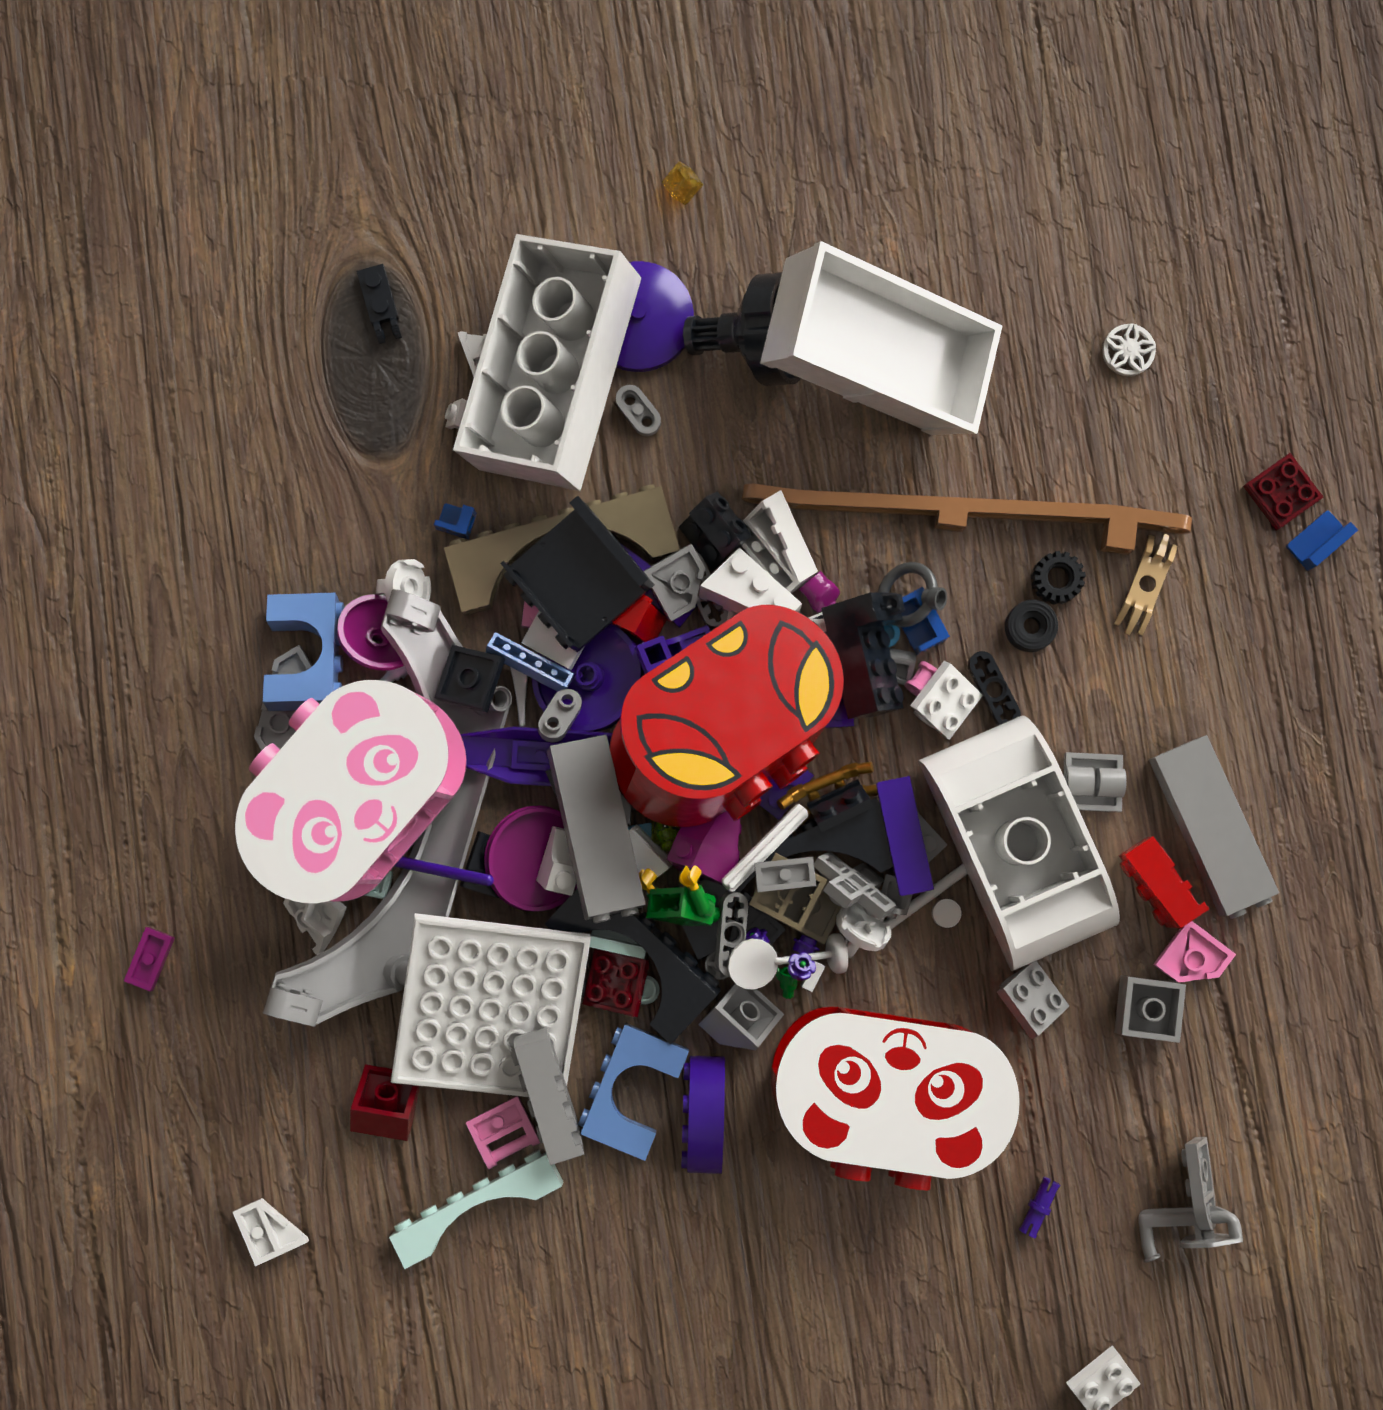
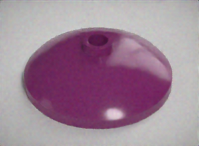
M379 594L365 595L351 601L340 614L337 623V636L345 653L358 664L374 670H394L403 667L404 664L381 630L388 602L385 595ZM373 640H377V641H379L381 644H377V643L373 642Z

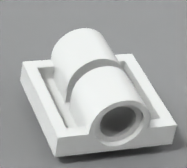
M943 661L910 706L915 710L913 713L921 721L934 728L944 738L950 740L983 695L951 663Z
M1113 1346L1109 1347L1066 1382L1086 1410H1110L1140 1385L1138 1379Z

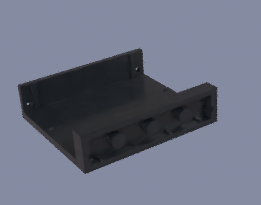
M579 496L570 502L574 510L513 564L509 565L505 561L500 563L506 570L503 574L514 587L518 584L524 591L520 595L531 608L535 605L541 612L538 615L541 622L548 629L552 626L558 634L555 638L565 650L570 647L577 653L655 586Z

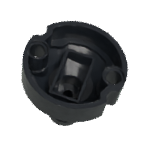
M782 272L754 276L748 285L738 312L723 313L720 317L701 318L698 315L687 317L683 327V338L687 352L690 355H701L704 351L722 350L725 353L740 352L754 377L761 385L776 386L798 383L801 378L778 368H770L760 364Z

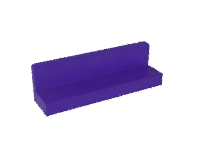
M910 776L876 783L899 895L906 896L934 890Z

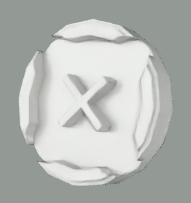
M858 902L847 909L842 907L836 915V924L846 938L848 958L850 959L859 947L868 951H878L883 949L891 938V928L889 924L886 927L883 922L885 918L878 920L869 916L864 911V907Z

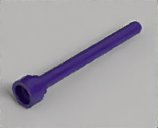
M402 857L394 866L484 886H491L494 883L493 876L489 874Z

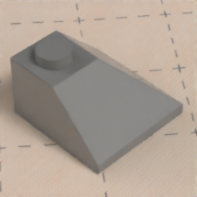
M734 983L698 1025L719 1044L756 1050L784 1014L759 990L744 989Z

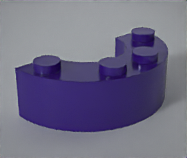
M690 1056V1063H684V1080H689V1095H683V1113H689L688 1125H682V1143H688V1151H682L681 1168L687 1169V1173L722 1174L725 1057Z

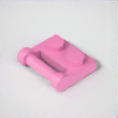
M519 1096L466 1122L488 1169L497 1166L498 1161L531 1144L534 1147L540 1143L537 1131ZM523 1127L525 1135L494 1151L490 1150L489 1143Z

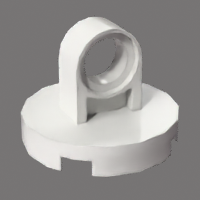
M415 559L398 560L391 565L385 579L377 580L376 594L385 595L388 602L391 591L396 589L429 601L431 581L429 576L424 575L421 568L425 567L422 563Z

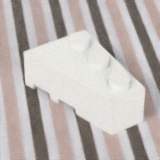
M781 490L762 500L743 520L752 536L742 547L757 564L790 593L802 587L818 572Z
M740 547L700 585L699 598L721 605L723 609L729 612L739 613L747 608L758 605H778L800 613L802 603Z

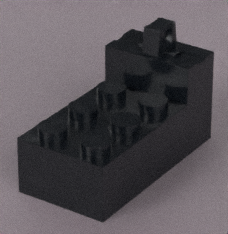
M870 592L821 608L828 638L839 655L843 669L844 683L842 696L848 719L875 717L904 709L902 702L904 698L903 692L898 686L896 678L897 667L889 649L890 638L884 629L886 625L903 620L902 612L905 611L902 595L897 593Z

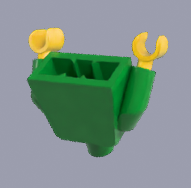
M688 866L684 867L679 876V881L686 887L659 889L652 885L657 876L651 869H642L639 872L642 889L647 891L646 896L649 899L646 918L684 926H708L718 921L720 918V908L715 906V896L705 893L702 885L697 884V880L702 873L697 866H693L691 871Z

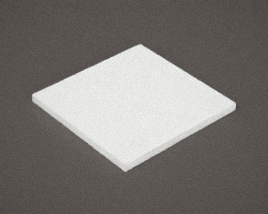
M415 913L391 1083L529 1097L528 1092H523L519 1080V1075L522 1074L520 1065H514L510 1049L514 1048V1037L547 1027L567 1086L591 935Z

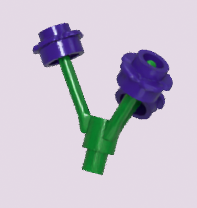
M753 928L746 933V940L760 939L770 943L766 935V929L759 930L758 928ZM801 934L800 939H793L795 943L792 949L799 952V954H792L788 959V967L782 969L778 967L775 974L780 981V988L783 989L782 996L786 999L794 997L797 980H807L816 971V964L811 960L812 957L809 954L820 951V948L816 946L817 940Z

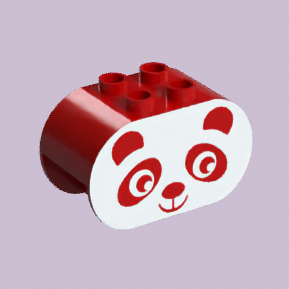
M821 1007L805 1013L793 1022L782 1036L772 1062V1092L788 1131L807 1151L821 1159L831 1161L830 1167L835 1169V1176L844 1179L870 1181L873 1167L889 1170L888 1176L895 1178L894 1184L897 1186L915 1190H930L932 1176L955 1179L974 1174L990 1165L1010 1142L1018 1120L1019 1091L1015 1074L1008 1059L987 1038L955 1024L843 1007Z

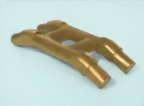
M873 763L847 764L842 766L841 769L805 784L796 785L776 801L780 809L784 810L793 802L796 803L808 796L811 802L820 797L818 790L834 784L836 790L846 785L844 779L847 780L862 774L873 773ZM876 784L862 785L869 797L878 795ZM808 806L804 807L808 811V817L800 825H804L806 822L814 819Z

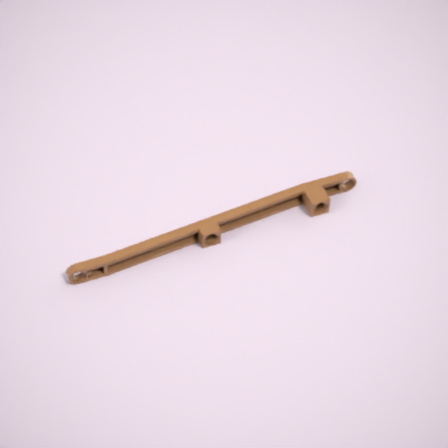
M745 484L742 493L743 501L759 504L762 500L781 490L789 508L797 510L936 516L935 529L963 532L966 528L967 517L1104 524L1100 551L1129 555L1135 550L1137 529L1187 534L1191 532L1192 517L1188 515L1110 504L811 491L760 484Z

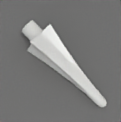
M510 667L516 694L519 726L524 727L528 676Z

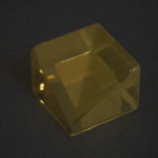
M680 161L662 181L672 198L684 205L688 204L703 186L695 172Z

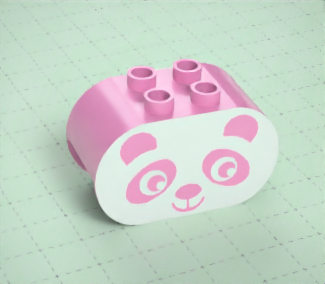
M363 680L347 684L331 692L320 704L313 698L308 699L294 712L288 722V725L296 732L281 749L273 743L268 745L256 756L249 767V771L256 778L245 790L237 809L235 821L236 842L241 858L249 872L260 884L278 896L295 902L312 904L328 901H349L368 894L384 879L450 802L463 783L467 763L466 750L462 737L451 718L439 706L423 696L396 683L382 680Z

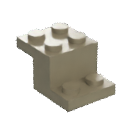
M775 853L771 861L786 860L787 858ZM816 873V886L757 892L756 889L749 903L754 908L822 944H825L836 923V915L842 908L834 904L830 900L829 895L823 891L828 884L827 879Z

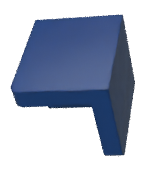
M446 503L443 506L439 520H435L434 527L438 531L469 540L477 512L470 506L463 505L460 508Z

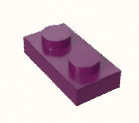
M145 927L124 982L150 992L154 991L175 937L151 927Z

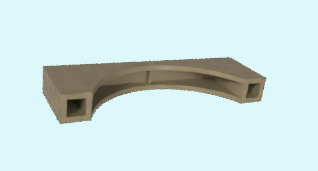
M647 485L639 488L638 493L628 495L627 492L613 495L610 501L601 503V500H594L586 503L614 537L637 547L653 563L661 561L680 550L661 486ZM574 508L562 509L557 512V516L547 518V515L534 517L531 519V523L521 526L520 523L509 524L504 527V531L497 533L484 531L477 534L476 539L466 541L465 538L456 539L449 543L450 546L444 547L461 612L464 616L492 609L498 586L504 577L503 574L506 572L500 563L505 561L509 565L513 564L521 555L569 515Z

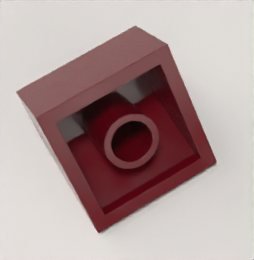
M365 1064L350 1109V1131L408 1141L415 1116L420 1086L391 1083L392 1069Z

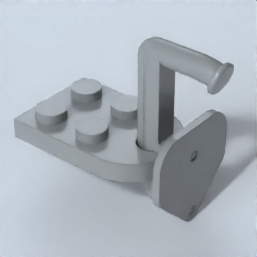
M1207 1137L1193 1138L1185 1144V1149H1182L1181 1152L1183 1166L1188 1167L1189 1179H1186L1185 1182L1186 1193L1188 1197H1192L1193 1207L1145 1209L1138 1216L1145 1263L1160 1257V1254L1156 1252L1152 1227L1194 1226L1195 1234L1184 1237L1180 1241L1181 1248H1212L1243 1242L1239 1219L1228 1210L1216 1206ZM1227 1223L1229 1234L1214 1233L1216 1224Z

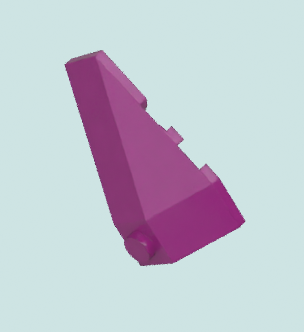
M725 811L705 824L681 827L666 860L681 872L685 866H688L690 871L693 866H697L702 872L699 878L722 885V878L739 861L738 841L742 828L740 819L733 821L728 812Z

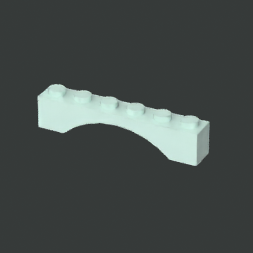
M539 1150L524 1158L526 1163L516 1168L514 1164H511L498 1171L499 1177L489 1181L488 1177L472 1185L473 1191L463 1195L462 1191L457 1192L446 1199L448 1204L438 1209L436 1205H433L420 1212L421 1218L411 1222L410 1218L395 1225L396 1231L389 1238L404 1269L431 1256L446 1228L459 1215L471 1207L488 1200L503 1197H523L537 1200L562 1187L564 1182L555 1164L550 1165L547 1153L541 1154Z

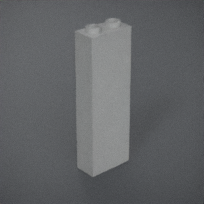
M607 735L551 745L547 750V755L584 919H593V923H600L611 920L610 915L621 913L622 917L639 914L638 909L646 904Z
M1208 736L1199 737L1148 759L1219 916H1230V919L1246 914L1245 908L1255 904L1258 908L1273 901L1271 897L1279 894L1278 888Z

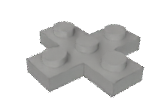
M831 851L819 856L815 861L814 868L819 871L820 876L829 881L823 891L829 895L830 900L834 904L847 909L858 902L864 907V911L869 916L878 920L891 914L896 907L893 901L878 890L883 884L884 879L866 864L861 863L854 868H850Z

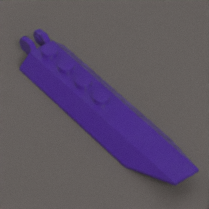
M514 726L460 734L466 750V768L510 784L551 786L545 772L551 769L547 750L551 745L607 735L610 746L612 733L568 730L562 740L548 742L539 735L538 728ZM495 748L496 756L492 768L488 770L486 764Z

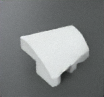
M285 899L283 903L288 912L295 918L302 933L308 931L316 943V946L312 949L316 955L324 952L330 943L347 908L340 901L310 904Z

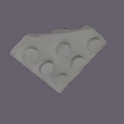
M298 645L274 659L271 671H273L272 675L297 674L312 667V664L302 647ZM263 703L260 721L256 727L254 738L261 750L272 743L281 749L296 732L288 725L290 718L296 710L268 711Z

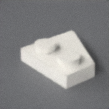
M263 1198L233 1211L255 1266L309 1241L303 1232Z

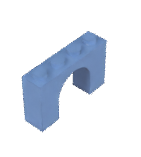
M336 593L267 595L266 622L272 631L303 630L312 632L322 639L321 655L317 662L308 670L297 674L264 675L263 703L268 711L297 710L310 698H313L320 704L327 695L342 687L341 682H338V673L343 672L342 655H339V646L341 645L337 636V623L344 609V603L339 601Z
M625 1023L623 1029L619 1027L616 1029L611 1042L616 1045L612 1056L606 1054L600 1071L605 1072L601 1083L595 1081L589 1098L594 1099L590 1110L584 1108L578 1125L583 1127L581 1135L645 1161L657 1130L625 1117L617 1109L612 1096L614 1081L622 1071L638 1065L648 1066L679 1078L689 1049L676 1043L670 1044L664 1038Z

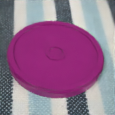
M547 806L520 808L503 818L491 833L485 849L486 874L492 875L494 878V883L491 885L494 892L508 905L524 911H544L563 904L571 896L545 890L536 881L552 827L564 828L560 811Z

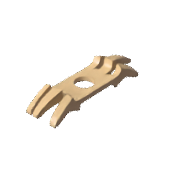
M1165 533L1153 558L1149 556L1153 550L1155 536L1149 535L1147 538L1146 547L1140 559L1141 562L1128 595L1114 622V625L1119 626L1129 608L1133 607L1125 634H1131L1144 611L1145 613L1137 634L1143 635L1152 616V611L1166 574L1173 563L1177 550L1175 544H1172L1165 562H1162L1169 535ZM1143 576H1150L1154 579L1155 588L1152 591L1146 592L1140 588L1139 582Z

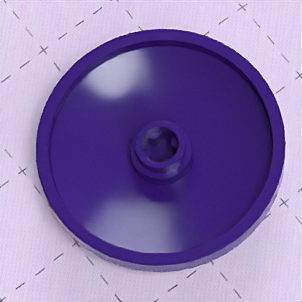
M633 261L629 263L640 275L641 281L616 368L631 372H646L667 365L685 348L683 338L684 322L687 317L694 316V310L688 290L674 273L654 263Z
M613 624L607 626L583 648L572 670L539 652L537 653L574 673L567 689L576 691L581 697L582 704L581 711L570 727V730L597 732L617 724L621 718L622 706L627 693L634 683L644 676V671L634 650L636 644L623 630ZM532 678L536 700L544 712L557 691ZM564 699L562 701L566 705L572 703L570 699Z

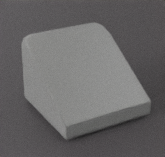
M889 648L891 657L897 667L898 684L905 685L907 680L912 679L916 663V653Z

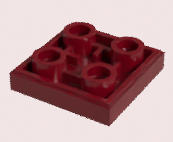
M1291 453L1243 486L1276 531L1324 498Z
M594 948L582 1004L638 1017L650 960Z

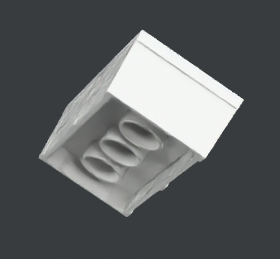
M820 241L815 243L814 246L785 260L760 364L783 370L840 394L844 399L853 403L859 402L921 428V431L930 435L977 434L1002 325Z

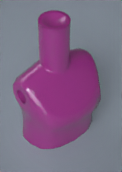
M819 571L799 589L806 596L811 608L815 612H821V608L835 604L840 595L838 587L827 579L822 571Z

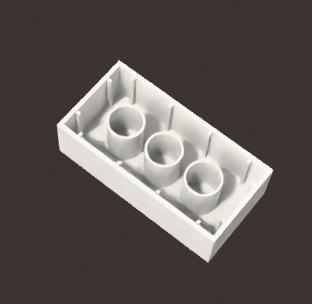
M516 234L453 451L478 470L581 491L641 281L640 275L621 251Z

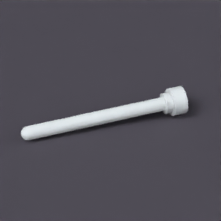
M961 864L933 885L934 890L925 891L910 902L907 915H897L896 919L888 917L883 922L886 927L889 924L890 928L893 929L966 876L968 873L964 864Z

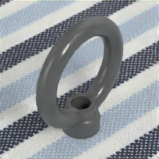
M917 562L900 564L889 571L882 580L878 592L889 593L894 582L901 576L909 573L920 575L927 587L922 592L921 607L914 613L903 616L902 621L891 625L897 627L913 626L925 619L932 609L942 610L945 607L947 592L944 588L938 587L935 575L924 564Z

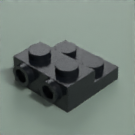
M718 491L706 496L679 526V529L712 571L723 564L752 536L746 524L737 517L730 508L728 501Z

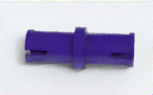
M1044 1176L1034 1199H1030L1028 1203L1030 1208L1022 1225L1019 1227V1230L1026 1234L1030 1224H1033L1028 1235L1032 1238L1037 1237L1045 1216L1050 1215V1205L1058 1188L1061 1186L1053 1181L1049 1191H1046L1051 1179Z

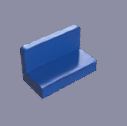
M1327 510L1291 540L1286 547L1302 566L1309 571L1318 566L1355 534L1358 529L1352 522L1343 526Z

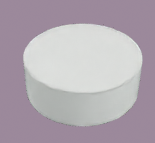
M951 899L939 900L932 908V918L941 927H953L961 919V908Z

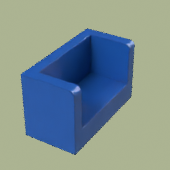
M923 587L902 597L905 608L902 616L910 615L921 607ZM933 609L921 622L913 626L901 627L916 655L946 641L950 637L937 611Z

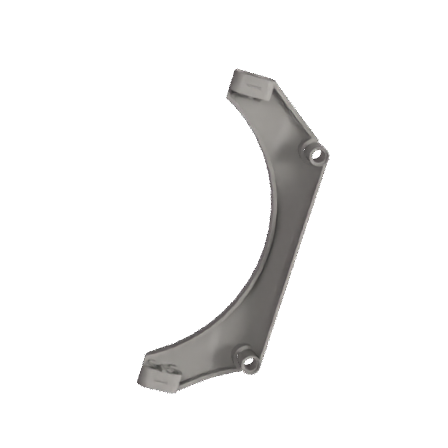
M393 589L381 624V630L401 658L416 693L439 706L451 718L460 734L504 728L512 703L511 692L506 687L496 686L494 692L495 702L494 704L493 701L491 702L488 713L442 702L434 698L452 645L463 646L441 612V606L411 593ZM495 748L486 764L488 770L492 768L496 756ZM466 768L465 777L460 789L415 841L409 858L463 869L489 780L488 775ZM403 869L386 897L353 932L317 956L274 974L263 1014L315 1027L316 1024L352 1007L403 990L415 913L449 917L459 880Z

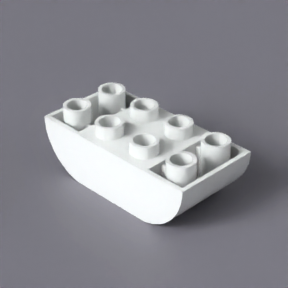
M1019 716L918 760L1011 971L1119 924L1118 903L1108 873L1051 749L1031 720L1026 716Z

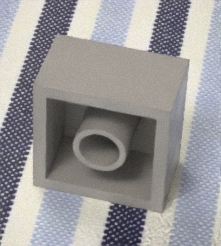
M1120 975L1114 1033L1180 1043L1186 984Z

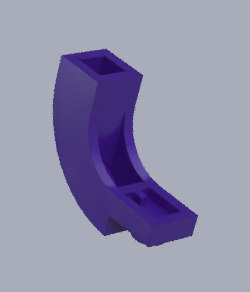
M708 625L665 640L664 636H660L637 645L634 650L644 674H647L709 633Z

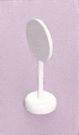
M833 933L826 941V951L810 953L809 955L812 957L811 960L827 959L830 969L834 973L841 974L845 973L848 968V951L844 937L840 933ZM748 939L738 944L731 952L727 966L729 976L736 985L744 989L755 990L764 987L773 979L778 965L789 964L788 959L790 956L778 958L776 951L769 943L760 939Z

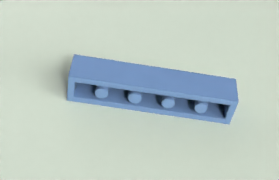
M496 632L486 647L485 653L502 656L505 658L504 664L557 692L567 689L573 679L574 673Z

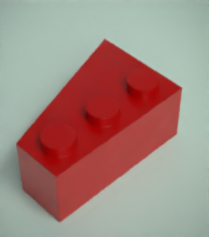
M643 595L611 624L623 630L628 636L630 634L644 643L659 636L667 618L652 605L653 600Z
M1154 836L1144 838L1118 855L1122 860L1120 863L1122 870L1129 878L1131 876L1138 884L1136 887L1138 894L1145 902H1150L1154 908L1152 914L1161 926L1182 928L1209 910L1205 902L1199 905L1189 891L1193 888L1188 880L1183 882L1174 868L1176 866Z

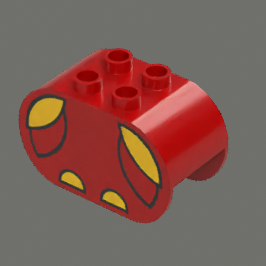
M778 605L753 606L739 612L638 679L627 693L622 706L621 718L615 726L609 746L619 790L629 804L645 817L660 824L674 827H692L705 824L725 811L728 812L733 821H737L762 802L760 797L773 787L769 780L773 779L779 789H783L808 770L806 765L820 754L813 743L836 713L843 693L844 679L841 661L828 636L813 621L792 609Z

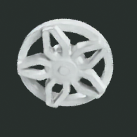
M1124 324L1114 328L1106 337L1102 348L1103 358L1107 366L1122 376H1135L1144 372L1152 364L1156 352V344L1150 333L1137 324ZM1126 330L1124 339L1122 336L1115 335L1120 331ZM1131 330L1134 331V339L1129 338ZM1139 333H1140L1146 340H1141V341L1138 342L1137 340H1138V338H1139ZM1112 340L1119 341V346L1116 345ZM1108 345L1114 351H1117V353L1114 354L1112 360L1108 353ZM1140 345H1149V348L1144 350L1141 349ZM1150 352L1149 359L1147 363L1144 364V359L1141 355H1145ZM1117 357H1119L1122 360L1121 362L1114 364ZM1135 359L1139 360L1140 367L1134 362ZM1128 362L1129 366L1134 370H1124L1119 367Z

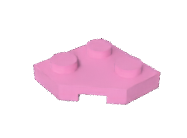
M1191 921L1178 930L1153 965L1178 983L1219 978L1236 954Z

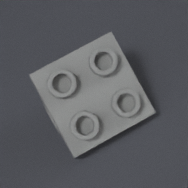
M1064 753V778L1078 809L1082 811L1122 812V797H1124L1126 792V771L1123 769V755Z
M1037 961L1025 965L1021 970L1008 977L999 985L1000 989L997 991L1031 1039L1038 1037L1069 1007V1004Z

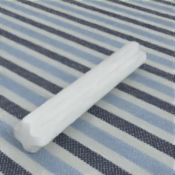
M800 804L795 805L722 878V885L728 891L734 892L755 871L754 863L764 862L808 817V811Z

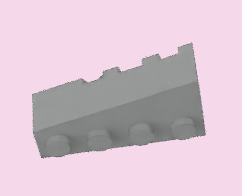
M544 1027L514 1037V1048L510 1049L511 1057L515 1066L520 1065L522 1072L519 1075L520 1084L523 1092H528L530 1098L527 1101L532 1118H536L538 1138L540 1143L544 1144L550 1165L584 1155L581 1128L578 1125L579 1122L548 1028Z

